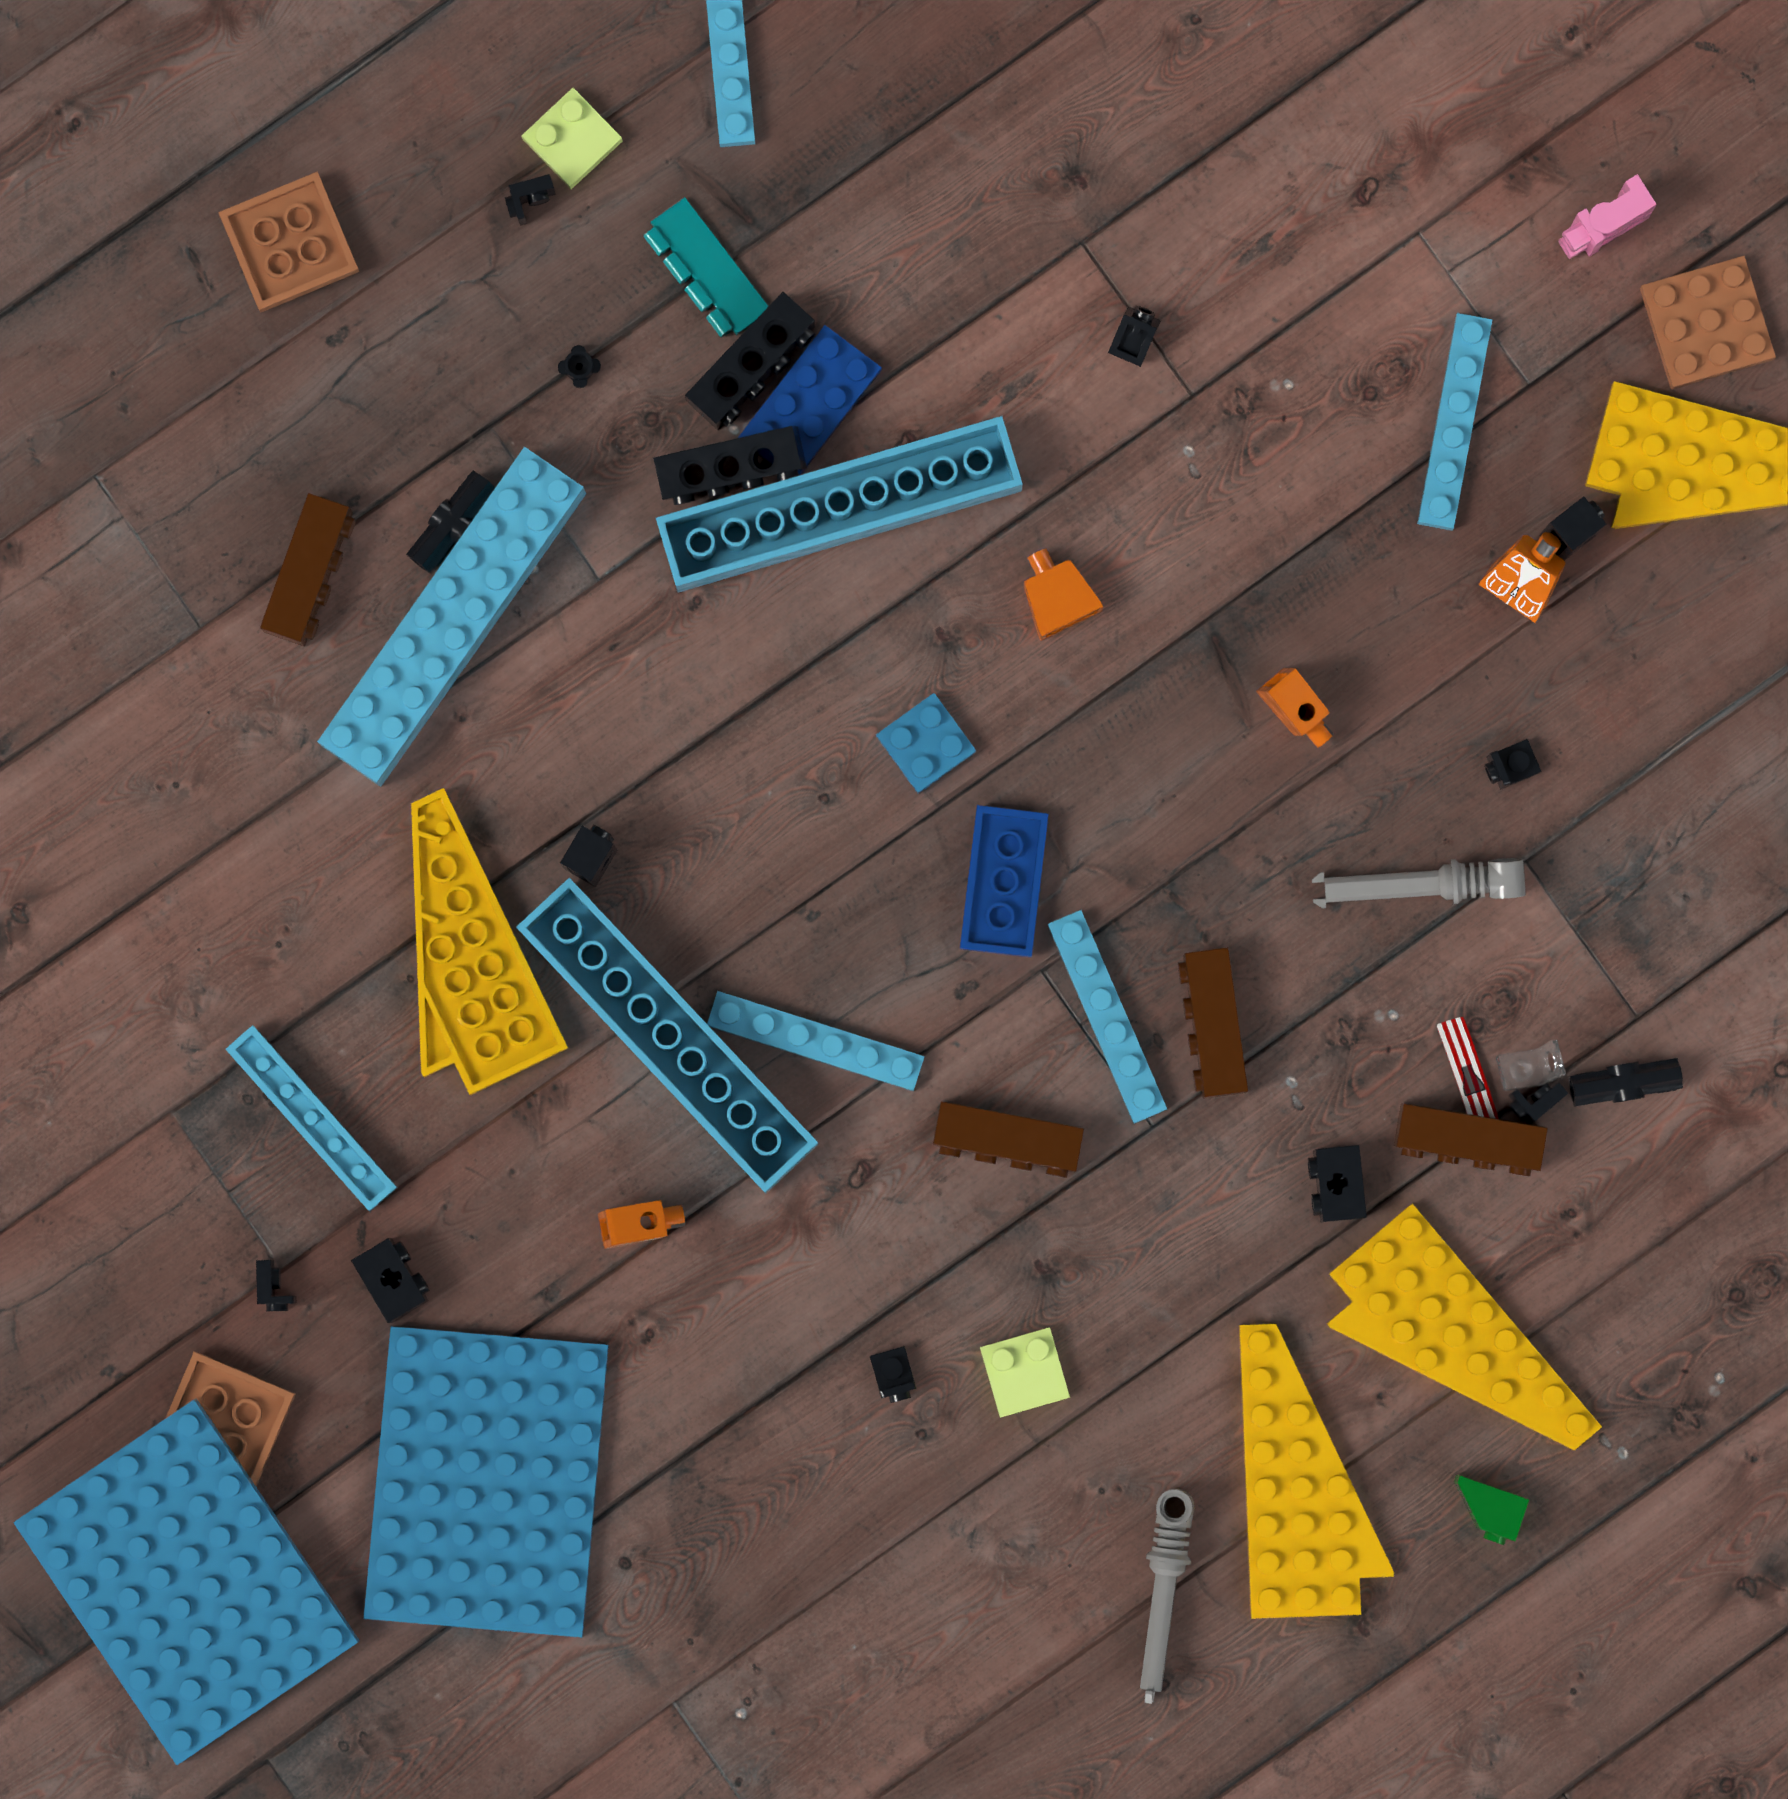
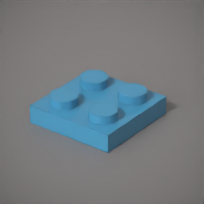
M935 693L876 734L880 743L918 794L976 753V749Z

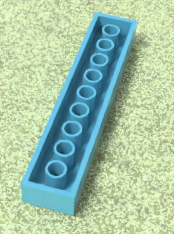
M1000 416L657 517L656 521L676 589L679 593L1022 491L1023 483L1003 417Z
M524 447L317 742L327 751L381 787L586 495L584 487Z
M570 878L516 927L765 1194L819 1144Z

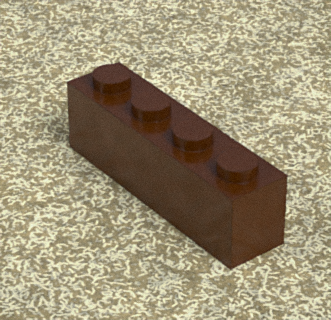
M308 493L260 626L264 633L304 647L307 639H314L319 626V620L315 618L320 605H326L331 592V586L327 585L331 572L337 573L343 559V552L339 551L344 538H350L354 529L356 519L352 518L353 512L350 507Z
M1228 947L1185 953L1183 955L1184 962H1178L1180 984L1187 983L1189 998H1183L1185 1020L1192 1019L1194 1033L1188 1034L1190 1056L1197 1055L1199 1069L1193 1070L1195 1092L1202 1091L1203 1099L1247 1093L1248 1086Z
M941 1101L933 1146L940 1147L939 1154L960 1158L961 1151L975 1154V1161L996 1164L997 1158L1011 1160V1168L1032 1171V1165L1047 1167L1046 1174L1067 1178L1068 1172L1075 1173L1077 1170L1084 1128Z
M1401 1103L1394 1146L1402 1148L1401 1155L1423 1158V1153L1429 1152L1438 1154L1437 1161L1459 1164V1158L1474 1160L1473 1167L1495 1170V1164L1510 1166L1509 1173L1530 1176L1531 1170L1541 1171L1548 1128Z

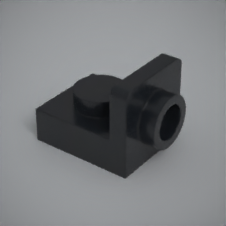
M550 174L508 185L511 196L505 197L510 218L517 217L520 226L525 225L527 222L522 204L528 202L529 206L541 205L550 201L549 196L556 195Z
M1136 306L1135 309L1128 307L1108 353L1141 367L1161 320L1155 318V313L1141 306Z
M1528 739L1490 753L1486 757L1488 763L1484 764L1490 782L1492 784L1498 783L1500 790L1542 772Z
M1545 1083L1530 1096L1535 1101L1533 1104H1530L1520 1091L1516 1089L1508 1095L1513 1101L1509 1106L1521 1121L1528 1119L1533 1123L1563 1099L1568 1092L1560 1083L1555 1084L1552 1088L1548 1083Z
M256 1260L257 1304H266V1312L288 1311V1304L297 1303V1296H275V1289H281L280 1267H274V1260Z
M905 1346L871 1355L870 1360L881 1399L889 1397L890 1403L911 1398L910 1390L917 1388Z

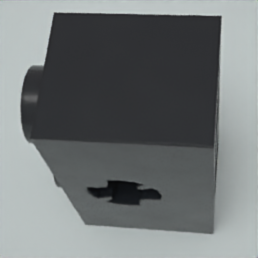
M1583 496L1551 521L1542 531L1540 537L1544 532L1552 533L1558 537L1561 546L1555 554L1565 561L1596 537L1606 526L1603 520L1605 514L1593 500L1588 502Z
M594 824L590 830L582 825L560 864L566 871L596 887L618 851L612 843L614 838L611 837L610 833Z
M1359 1145L1313 1150L1314 1157L1308 1158L1309 1178L1316 1179L1317 1194H1311L1313 1215H1320V1223L1367 1218ZM1333 1174L1340 1175L1339 1180L1344 1179L1345 1187L1339 1190V1195L1333 1194L1334 1189L1329 1190L1327 1187V1182L1333 1180Z
M387 1238L351 1260L387 1323H393L428 1302L429 1300L425 1293L430 1291L422 1275L419 1272L413 1275L406 1262L410 1261L411 1257L403 1243L399 1241L395 1244L392 1238ZM388 1270L394 1273H401L402 1280L398 1279V1282H401V1284L397 1288L394 1285H385L384 1278H389L385 1275Z

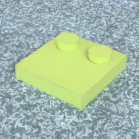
M574 88L568 91L521 135L530 148L570 189L574 188L623 142L622 137Z
M1050 1327L980 1347L1000 1418L1070 1398Z

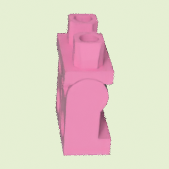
M1637 174L1624 183L1617 199L1610 203L1602 202L1592 208L1590 214L1587 209L1579 212L1571 227L1562 233L1563 237L1558 242L1569 259L1584 250L1590 257L1597 253L1602 245L1609 243L1649 219L1657 204Z

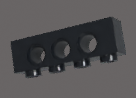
M782 292L685 394L686 402L715 429L719 430L723 424L729 427L740 416L742 411L739 407L748 398L753 401L762 393L766 387L763 382L773 372L775 375H778L789 364L791 359L788 355L797 346L803 349L815 335L812 331L815 328V320L785 292ZM773 330H782L788 336L787 340L781 345L771 344L767 337ZM753 355L760 357L763 361L760 369L748 371L743 367V362L747 357ZM727 381L734 382L739 387L737 393L732 397L720 395L718 389L722 383Z
M789 426L653 457L662 500L673 499L674 505L695 501L694 494L707 491L709 498L730 493L728 486L742 484L743 490L763 486L764 478L777 476L779 482L799 476V470L807 469L798 426ZM765 448L769 449L774 455V462L768 469H763L757 460L759 452ZM730 456L736 458L739 463V470L733 477L727 476L723 470V463ZM695 464L700 465L704 470V479L698 485L693 484L688 476L690 468Z

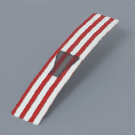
M1464 1017L1437 1024V1029L1459 1088L1466 1113L1499 1119Z

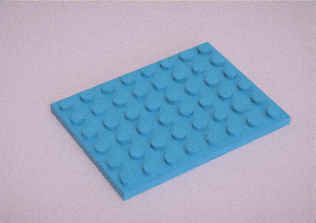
M390 1327L364 1619L583 1637L609 1345Z
M197 1398L13 1522L176 1765H179L360 1641Z

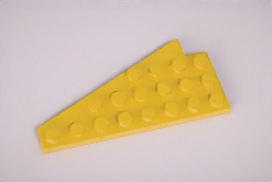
M1614 381L1609 393L1585 486L1619 495L1611 528L1615 529L1788 506V428Z
M442 788L411 803L421 1073L425 1078L455 1063L469 1095H473L569 1048L446 790Z
M1413 1204L1406 1207L1329 1273L1330 1277L1352 1301L1326 1323L1329 1328L1571 1450H1576L1602 1428L1599 1422Z
M1239 1325L1251 1619L1361 1615L1360 1578L1394 1577V1571L1277 1325Z

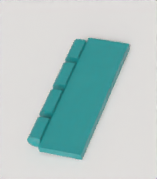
M685 197L651 221L650 224L653 228L643 237L658 256H662L669 250L673 252L663 260V263L680 285L691 277L694 281L684 290L701 312H705L712 306L716 308L707 315L706 319L721 338L731 331L737 336L767 309V303Z

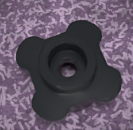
M580 345L574 346L566 359L558 364L559 373L567 375L572 379L573 385L576 388L586 387L587 380L591 375L598 373L601 369L600 361L592 359L586 353L585 348ZM582 364L583 368L581 370H577L576 365Z

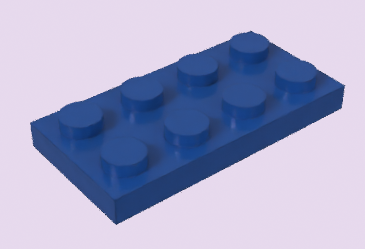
M824 325L738 438L789 426H798L806 466L808 467L882 371V367ZM767 448L761 450L758 455L772 465L774 462L773 453ZM805 469L799 470L798 475H801Z
M977 805L960 942L961 950L1032 958L1049 814Z

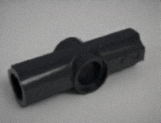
M473 470L461 486L458 487L450 500L446 499L438 506L428 521L429 526L406 555L423 570L432 574L454 545H456L496 487Z
M1678 1058L1644 1064L1632 1062L1606 1067L1607 1070L1591 1071L1569 1076V1089L1574 1107L1606 1101H1613V1103L1645 1098V1095L1659 1094L1683 1088V1077Z

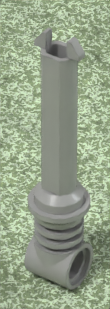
M1451 859L1450 864H1443L1439 870L1339 877H1324V872H1320L1312 879V883L1325 882L1326 898L1313 899V903L1323 909L1326 908V903L1440 895L1445 900H1453V904H1458L1462 899H1467V894H1471V899L1476 898V894H1480V898H1485V893H1489V897L1495 899L1517 898L1526 895L1524 859L1489 860L1487 861V866H1483V862H1478V867H1474V862L1469 863V867H1465V863H1459L1456 859Z
M1182 1489L1168 1490L1158 1498L1155 1523L1159 1524V1528L1154 1527V1532L1158 1533V1537L1153 1536V1541L1157 1542V1546H1152L1151 1551L1146 1554V1559L1150 1560L1149 1567L1155 1573L1140 1689L1146 1690L1145 1703L1149 1704L1154 1702L1155 1692L1162 1691L1177 1577L1185 1572L1186 1565H1191V1559L1188 1557V1551L1184 1550V1546H1189V1541H1185V1537H1190L1191 1533L1186 1532V1529L1192 1526L1195 1502L1192 1496ZM1171 1497L1181 1498L1185 1503V1512L1179 1518L1170 1516L1166 1510V1503Z

